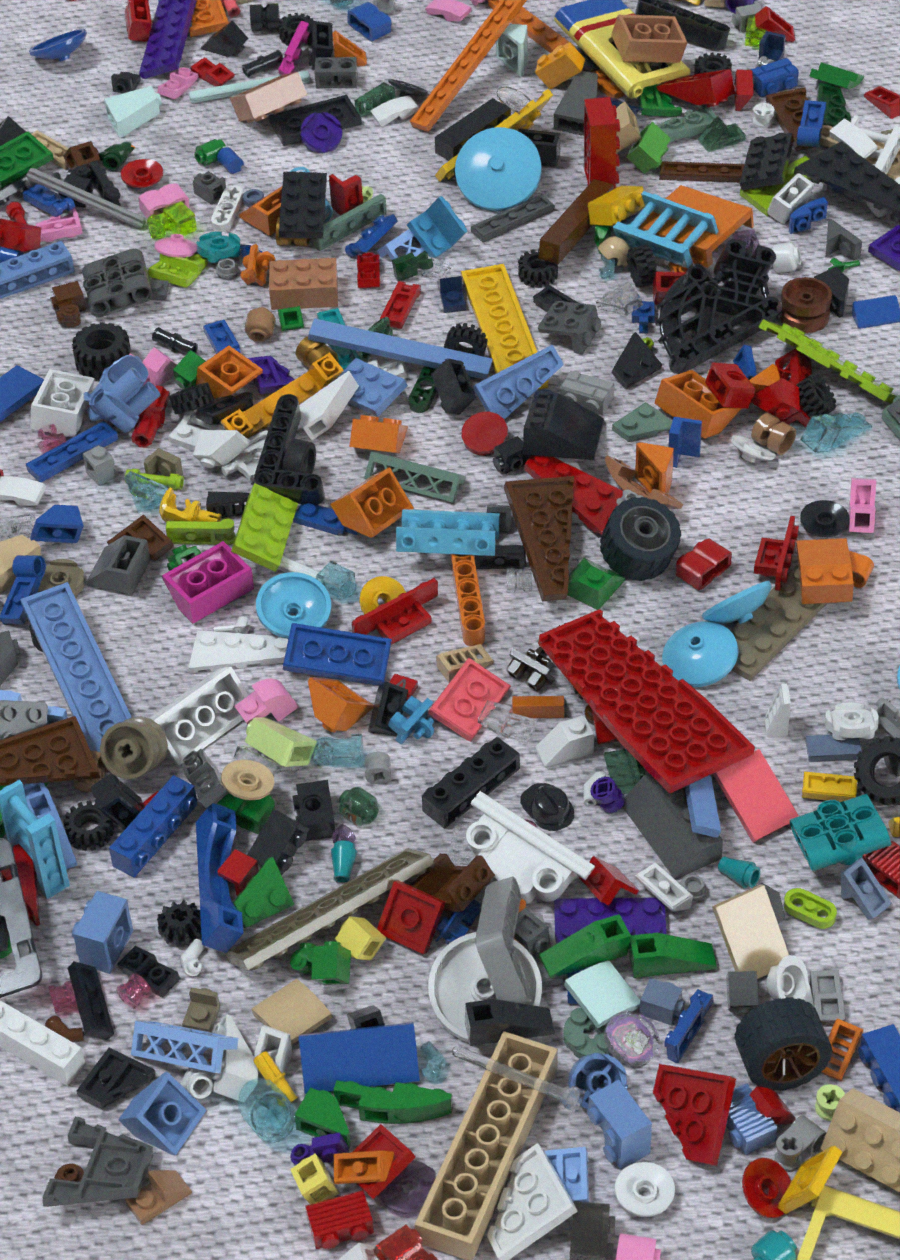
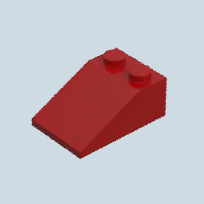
M731 69L687 75L669 80L657 86V90L695 105L706 104L707 108L717 106L720 102L728 101V97L735 94Z

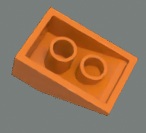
M847 538L796 541L802 604L852 602L854 584Z

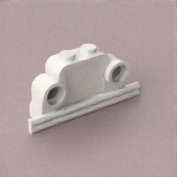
M480 791L472 800L471 805L484 813L479 821L470 825L466 832L467 842L472 852L476 856L482 855L495 874L489 883L514 876L519 885L521 898L526 901V904L532 902L537 895L544 901L558 899L573 880L578 876L586 880L595 868L593 864Z

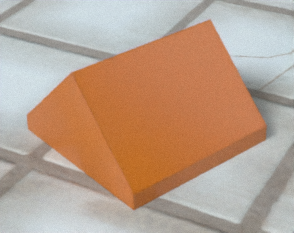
M642 442L636 444L635 478L650 493L653 488L669 493L672 484L674 448Z

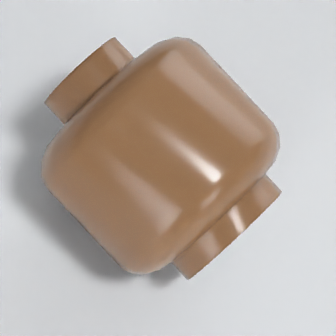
M264 307L255 308L248 312L245 332L251 340L263 342L272 337L276 321L274 314Z

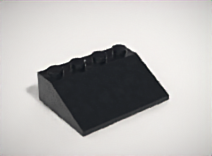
M548 389L535 391L523 430V454L595 460L604 418L560 393H554Z

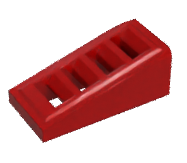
M765 6L755 14V23L758 29L764 32L769 31L785 35V41L788 42L795 41L794 27L772 9Z
M878 86L864 94V98L890 119L900 116L899 94L882 86Z

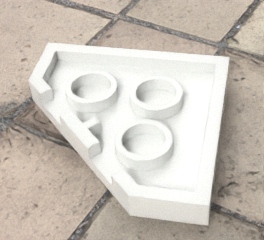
M538 1143L513 1160L510 1169L512 1176L509 1185L504 1187L497 1206L499 1211L495 1225L490 1226L487 1238L499 1260H510L578 1212L545 1151Z

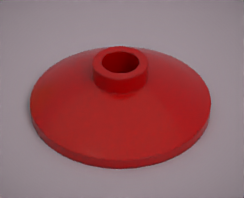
M151 159L131 161L121 170L122 181L126 185L135 188L152 186L163 177L162 166Z
M758 1158L750 1162L745 1168L742 1178L744 1196L750 1207L756 1213L766 1218H777L785 1214L778 1208V1204L791 1183L786 1170L778 1162L769 1158Z

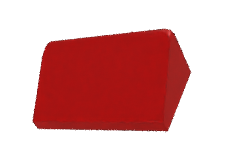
M737 69L735 73L734 97L736 111H740L753 97L751 70Z

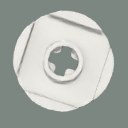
M841 703L834 706V711L830 712L828 710L826 712L825 726L832 732V737L836 740H846L847 738L871 739L874 737V732L878 729L879 716L873 708H871V712L865 710L863 704Z

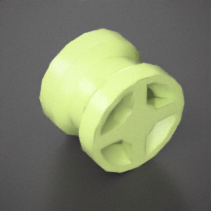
M828 1084L820 1087L817 1091L815 1104L817 1115L823 1120L831 1121L839 1099L845 1095V1092L837 1085Z

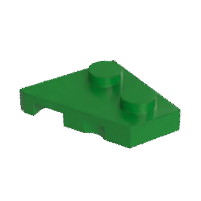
M273 857L266 859L265 864L248 882L247 887L233 901L236 909L242 912L243 928H247L294 905Z

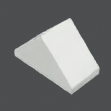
M263 1025L254 1058L267 1051L281 1073H283L293 1056L290 1034ZM258 1069V1084L266 1087L265 1084L267 1082Z

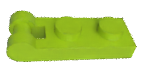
M229 518L223 519L220 522H166V535L172 540L173 544L217 545L224 541L227 545H231L236 537L234 521Z

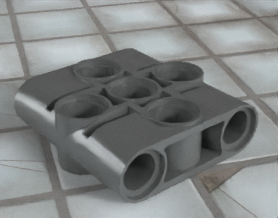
M129 249L88 263L82 269L83 287L87 294L90 313L95 317H104L145 303L152 297L151 280L147 273L143 253L139 249Z

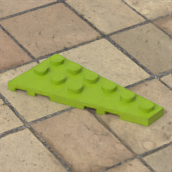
M764 319L760 323L759 328L776 334V338L791 346H796L798 351L825 367L837 372L841 371L840 375L854 383H860L859 386L881 400L892 404L893 400L897 397L893 393V387L884 382L878 384L874 381L876 377L866 371H863V373L857 371L858 366L849 360L843 362L839 359L840 354L831 349H826L816 339H810L805 336L806 333L802 330L791 327L786 323L780 326Z

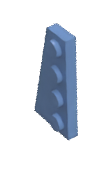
M552 344L475 384L473 388L486 411L499 414L505 420L555 374L564 363Z

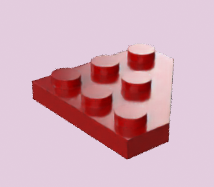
M659 1064L653 1094L657 1102L662 1104L666 1112L665 1118L673 1134L678 1136L683 1146L681 1150L685 1158L693 1162L717 1166L736 1078Z

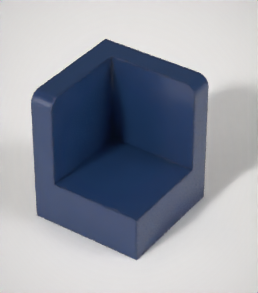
M766 31L759 44V59L765 56L774 62L782 60L785 52L786 36Z

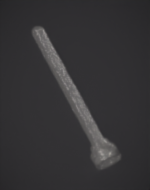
M455 1046L452 1049L454 1057L555 1097L568 1110L577 1112L583 1102L585 1090L575 1086L571 1088L566 1086L564 1089L463 1047Z

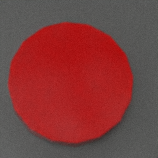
M489 411L479 412L467 419L462 427L461 437L465 447L471 453L486 456L489 453L494 454V447L506 442L509 433L505 420L499 414Z

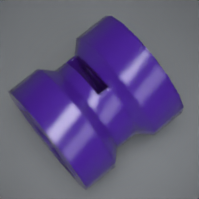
M601 777L592 784L591 795L604 812L614 813L622 808L625 803V796L612 778Z

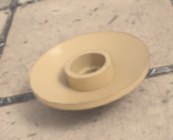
M252 760L233 761L225 766L221 774V781L226 790L231 795L244 800H258L266 797L273 790L275 782L272 772L266 766Z

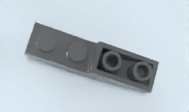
M202 748L197 752H190L183 759L184 763L181 766L185 776L195 786L194 789L198 799L205 808L212 803H218L229 793L221 781L220 773Z

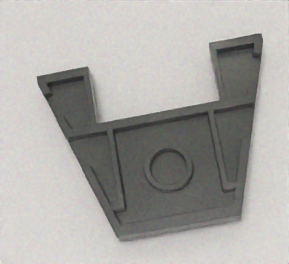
M75 1116L68 1132V1143L94 1146L81 1182L50 1178L42 1197L43 1206L51 1207L139 1197L153 1158V1146L123 1134L119 1137L106 1132V1127L98 1124L95 1127L85 1124V1119Z

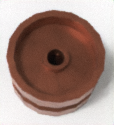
M801 277L788 281L783 286L781 293L782 311L779 315L781 323L796 327L805 333L822 330L828 325L832 298L830 287L825 282L816 278Z

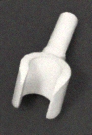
M241 616L236 624L215 626L214 632L230 631L247 634L251 625H247L249 621L247 617Z

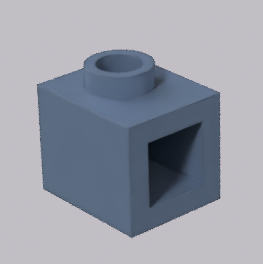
M650 978L640 999V1015L672 1026L675 1017H679L685 1007V1001L682 1000V988L670 982H662Z

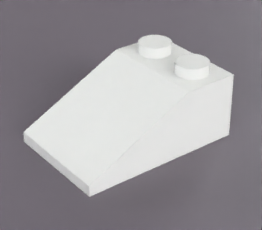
M49 369L31 405L30 429L60 434L64 437L77 436L88 402L84 400V393L88 392L91 394L95 378Z

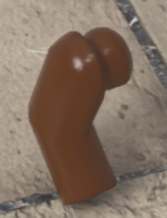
M51 1016L46 1021L45 1027L69 1041L84 1042L83 1027L68 1029L58 1016Z

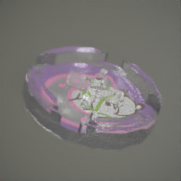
M632 1011L616 1013L608 1021L604 1030V1041L609 1052L617 1060L630 1066L648 1064L659 1050L658 1042L660 1039L655 1026L641 1014H630Z

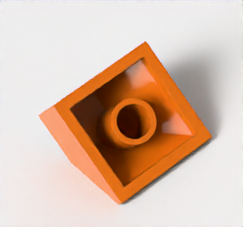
M227 346L197 367L196 385L208 382L214 399L230 396L262 374L263 369L231 346Z
M310 677L308 680L314 716L323 722L322 727L334 733L336 730L347 731L373 709L374 705L339 680Z

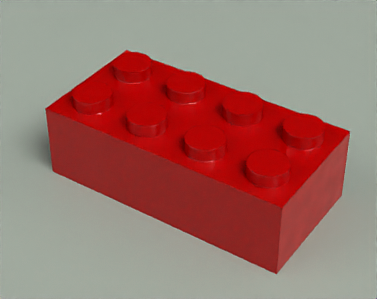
M610 97L584 99V171L588 185L593 179L614 184L613 189H615L616 184H619V173L616 171V167H619L620 161L616 150L620 149L619 136H617V132H620V121L616 119V105H612Z

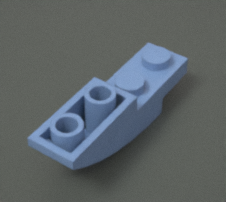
M44 783L23 784L28 808L40 819L49 813L55 819L66 869L77 866L73 850L48 788L46 789Z

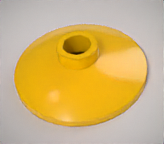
M387 576L375 577L369 580L360 592L359 603L361 610L365 615L379 606L378 599H382L387 603L397 598L400 594L406 593V591L393 578Z

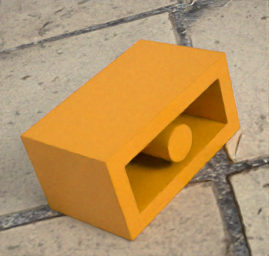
M568 42L563 46L559 45L552 53L542 55L537 61L535 74L549 89H553L582 72L585 58Z

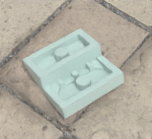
M610 961L591 966L565 980L564 986L597 1029L616 1017H625L640 1007V999Z

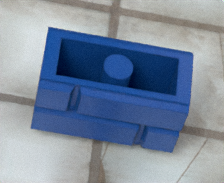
M788 58L751 69L753 89L760 97L798 86V69L792 65Z

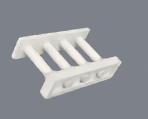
M854 115L851 123L858 128L859 116ZM895 126L892 133L887 135L859 128L871 140L885 143L883 149L875 150L868 157L876 158L877 162L873 165L887 175L900 149V127ZM823 183V190L827 191L830 186Z

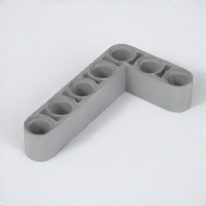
M512 876L486 885L475 941L479 956L497 999L524 1004L531 1002V992L513 948L521 894L517 880Z

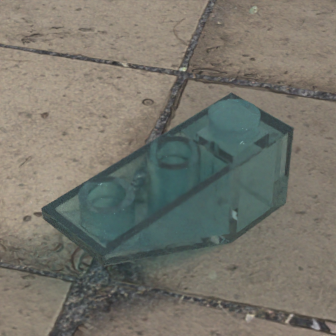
M857 412L811 416L800 440L815 453L830 452L871 429L872 425L866 421L865 416Z

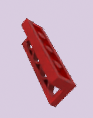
M796 348L775 360L780 379L787 380L791 376L789 382L796 385L812 375L811 360ZM789 362V364L787 365V367H786L785 370H784V369H783V365H785L786 363ZM800 405V411L784 420L779 419L780 423L785 422L788 425L798 420L806 428L815 425V420L812 416L809 417L807 415V411L804 412L802 410V405Z

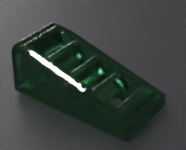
M383 82L355 100V108L361 117L369 115L372 109L395 99V88Z

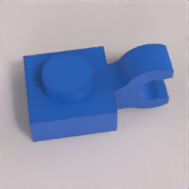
M632 302V323H639V333H648V323H655L654 302Z

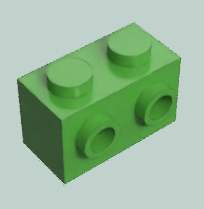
M651 122L640 132L641 139L633 143L626 156L644 174L651 168L655 170L661 164L662 160L660 158L668 151L667 145L671 139L654 122Z

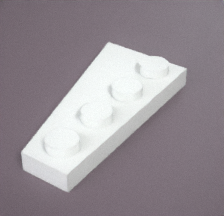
M197 630L188 667L189 674L207 669L217 671L220 668L229 666L246 668L250 664H260V666L284 663L288 638Z

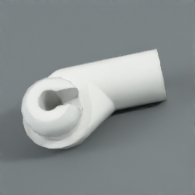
M604 771L595 772L584 784L585 806H595L597 804L590 790L592 784L597 779L610 777Z
M194 939L180 957L183 971L189 976H197L202 969V963L199 962L198 956L205 949V946L202 945V941L199 939Z

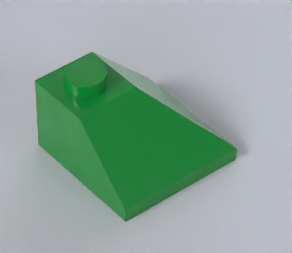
M583 558L569 574L567 595L599 610L626 578L591 560Z

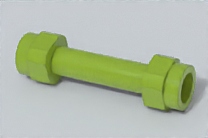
M132 468L126 470L125 482L138 486L139 482L165 485L177 491L183 488L184 476L171 473L170 477L140 473V469Z

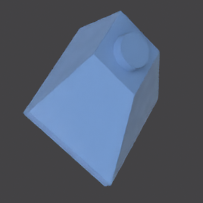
M164 1072L133 1098L118 1121L136 1138L175 1156L207 1110L168 1072Z

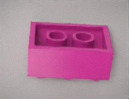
M224 541L162 575V579L178 609L192 624L254 589L252 569L237 554L231 552L232 549Z

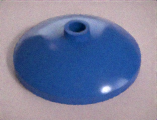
M77 29L55 36L29 49V53L35 58L44 60L58 59L59 62L70 58V53L78 49L85 40L87 31L86 29Z

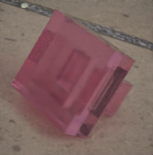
M54 424L49 425L51 430L49 436L45 435L42 429L37 431L39 438L44 440L37 443L41 452L66 442L63 433L56 435L57 428Z

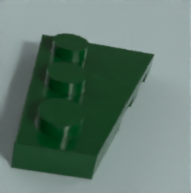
M819 83L816 101L826 102L823 125L835 127L843 119L851 122L852 117L850 112L846 110V102L840 87Z

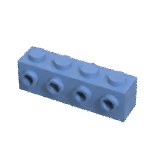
M62 241L52 243L43 248L1 262L0 299L75 273L72 255Z

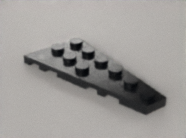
M843 142L835 144L794 167V175L800 173L801 175L808 176L813 183H825L831 186V190L859 202L866 200L873 203L874 208L878 210L885 208L892 211L895 217L900 218V184Z

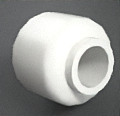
M793 243L776 244L772 247L776 254V260L773 264L775 272L795 271L798 265L801 264L800 249L795 247Z

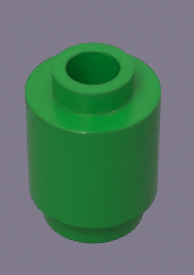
M213 139L196 147L195 159L204 166L218 161L217 155L226 145L221 139Z

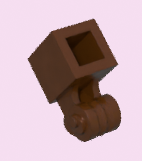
M75 281L52 287L53 297H50L53 310H58L56 311L58 323H64L67 327L78 326L81 323L79 312L86 311L84 295L79 282Z

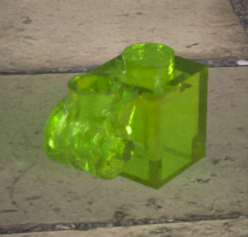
M182 201L163 209V213L151 215L147 219L149 233L153 239L164 238L166 236L165 231L186 236L197 230L195 214Z

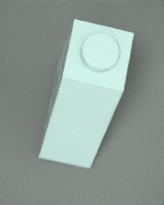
M152 86L104 99L106 114L119 138L124 137L160 114L159 106L162 105L159 93H155Z

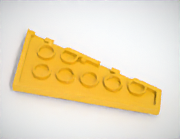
M549 89L545 90L536 103L534 100H531L520 110L519 114L515 112L495 128L503 127L516 131L518 129H530L534 125L533 122L542 115L540 111L553 94ZM458 155L442 165L435 174V177L440 182L445 178L450 180L455 177V164Z

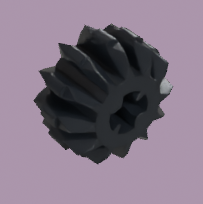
M185 899L181 904H176L172 901L171 907L163 906L162 913L158 914V932L161 937H164L167 944L174 941V944L178 947L181 942L185 941V944L189 946L190 939H199L201 915L195 903L187 905Z

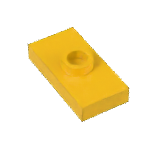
M804 771L802 798L843 802L856 797L857 780L854 776Z

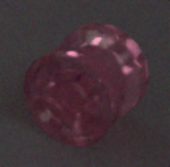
M137 973L129 976L128 982L120 984L116 989L121 1000L132 1009H136L143 998H148L152 994L149 984Z
M70 980L65 981L62 986H48L55 1014L61 1012L63 1008H77Z

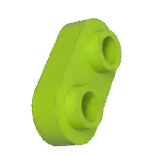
M802 888L790 889L785 894L784 909L789 915L820 929H826L834 925L837 909L830 901Z

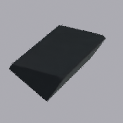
M387 681L378 687L368 732L392 736L398 735L388 724L396 712L403 715L402 708L406 702L407 689Z

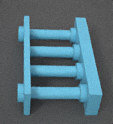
M643 191L641 195L645 207L631 224L626 225L617 222L613 227L615 235L625 240L632 248L647 244L651 247L653 256L689 268L693 263L689 249L704 231L713 234L719 232L714 216L710 213H704L664 199L657 194ZM652 211L661 214L647 231L638 229ZM669 218L678 221L665 237L656 236L657 232ZM687 224L696 227L683 244L673 242Z
M403 509L402 527L396 528V552L495 556V540H499L500 513Z
M20 780L4 787L0 791V811L7 839L12 847L19 843L31 857L36 869L41 893L46 899H49L70 886L55 819L49 813L40 819L28 808L23 783Z

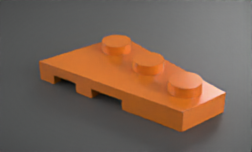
M196 0L195 11L192 16V26H190L189 30L190 37L219 31L229 23L221 0Z

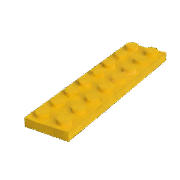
M498 264L461 271L462 282L478 327L482 329L481 334L485 333L488 339L486 349L489 357L493 359L492 365L495 374L537 353L505 265ZM548 380L537 390L548 388Z

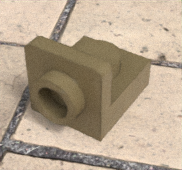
M157 448L144 461L145 474L155 475L160 471L164 476H170L171 473L183 475L181 458L160 448Z
M191 988L189 992L191 1002L182 1027L211 1032L220 1009L218 993L207 988Z

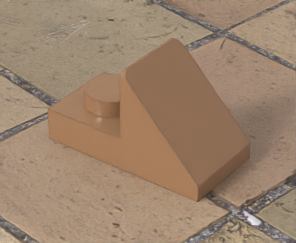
M176 1170L148 1171L150 1183L141 1188L139 1197L125 1199L126 1205L141 1225L192 1194L191 1189Z

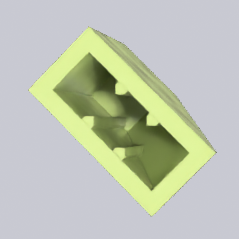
M266 717L253 718L246 729L247 736L245 742L285 767L308 765L317 743L316 740Z

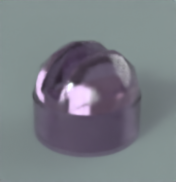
M344 824L338 826L332 833L333 843L337 841H350L353 843L356 840L352 830Z

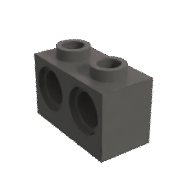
M357 57L316 58L314 72L316 89L357 88Z

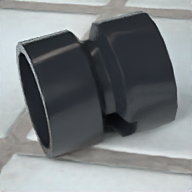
M278 3L267 4L266 7H263L261 4L250 5L251 31H263L266 27L269 31L278 30L280 20Z

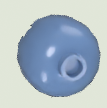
M592 1053L582 1056L574 1063L569 1072L568 1086L571 1096L578 1105L589 1109V1095L619 1080L627 1090V1074L619 1060L608 1054Z

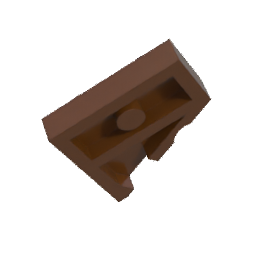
M144 514L107 541L109 545L124 535L145 539L148 542L150 560L154 561L174 547L172 540Z

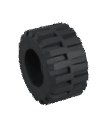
M100 322V324H90L91 326L83 327L82 331H78L76 337H73L72 349L77 371L82 376L85 375L95 378L94 381H100L105 368L110 367L113 362L131 353L129 335H127L126 330H122V327L119 325L115 326L114 323L105 324V322Z
M884 736L882 739L879 737L873 739L874 742L865 744V749L857 754L858 760L854 762V768H856L854 777L858 782L859 789L873 801L888 806L900 805V782L894 786L885 787L880 785L874 776L875 766L882 758L892 755L900 759V738H892L890 736Z

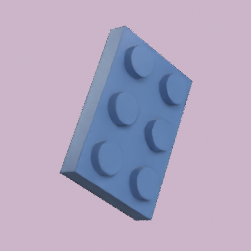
M357 358L338 376L340 377L349 371L359 385L348 404L377 417L408 386L405 379Z

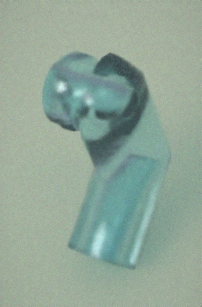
M601 254L600 258L605 267L599 268V276L601 279H610L614 276L616 260L614 258L608 260Z
M428 1041L420 1048L421 1053L428 1060L426 1068L422 1069V1073L429 1081H435L442 1076L446 1060L432 1042Z

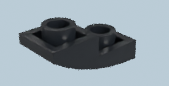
M134 946L117 963L118 968L127 976L162 998L180 980L177 971L159 963L154 954L137 946Z

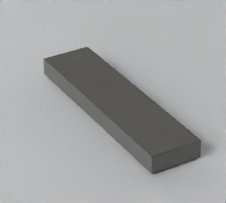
M541 194L471 226V232L484 243L554 211L555 205Z

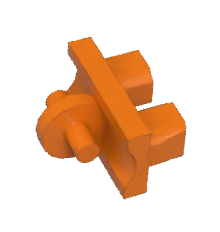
M256 243L250 246L249 255L243 257V264L246 270L241 272V279L247 285L257 282L260 286L266 284L269 261H276L275 256L269 251L261 253Z

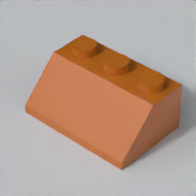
M693 370L662 379L654 404L673 417L702 421L701 437L704 439L720 434L742 409L722 407L706 385V379Z
M390 467L369 477L330 504L343 526L370 538L376 536L400 519L403 509H414Z

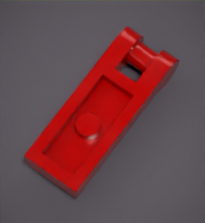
M398 281L380 317V325L402 329L416 299L421 293V285H407L406 282Z

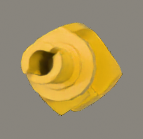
M171 487L165 492L159 507L160 516L165 523L167 521H221V514L203 510L201 502L194 500L191 504L190 500L186 499V509L179 511L176 506V494H174Z

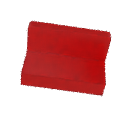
M334 174L329 175L331 207L341 216L363 204L362 179L358 175H354L344 181H341Z
M594 855L589 861L595 866L586 880L579 877L587 888L602 903L608 906L620 888L635 895L639 892L637 887L617 867Z

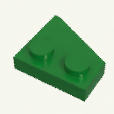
M658 84L644 87L642 94L637 97L639 107L643 108V110H640L641 115L680 117L682 114V108L680 106L675 108L671 104L672 98L668 94L657 90Z

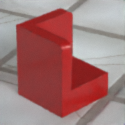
M235 849L218 869V876L234 883L236 896H238L247 887L252 877L259 871L258 860Z

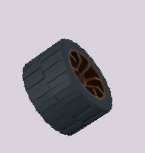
M778 998L762 1003L741 1019L734 1034L735 1043L751 1082L756 1084L757 1087H766L774 1091L794 1089L810 1082L825 1070L832 1057V1046L816 1009L810 1002L800 998Z

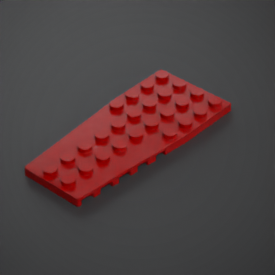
M596 610L539 635L538 644L616 739L669 794L754 754L755 746L703 695L684 679L678 681L673 677V670L666 664L660 666L654 661L655 655L652 652L641 650L637 646V640L632 635L626 637L619 631V624L615 621L610 623L603 617L602 610Z

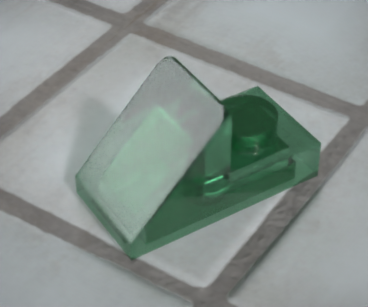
M717 116L701 134L698 141L709 153L745 141L746 134L736 123L726 125Z

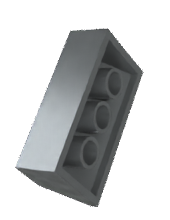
M648 773L626 795L625 803L622 806L675 880L722 858L723 839L720 835L718 838L692 832L684 787L669 794Z

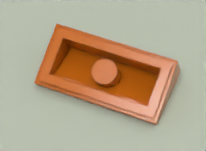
M512 696L513 718H564V696Z
M382 1150L334 1154V1184L386 1181L394 1158V1152Z

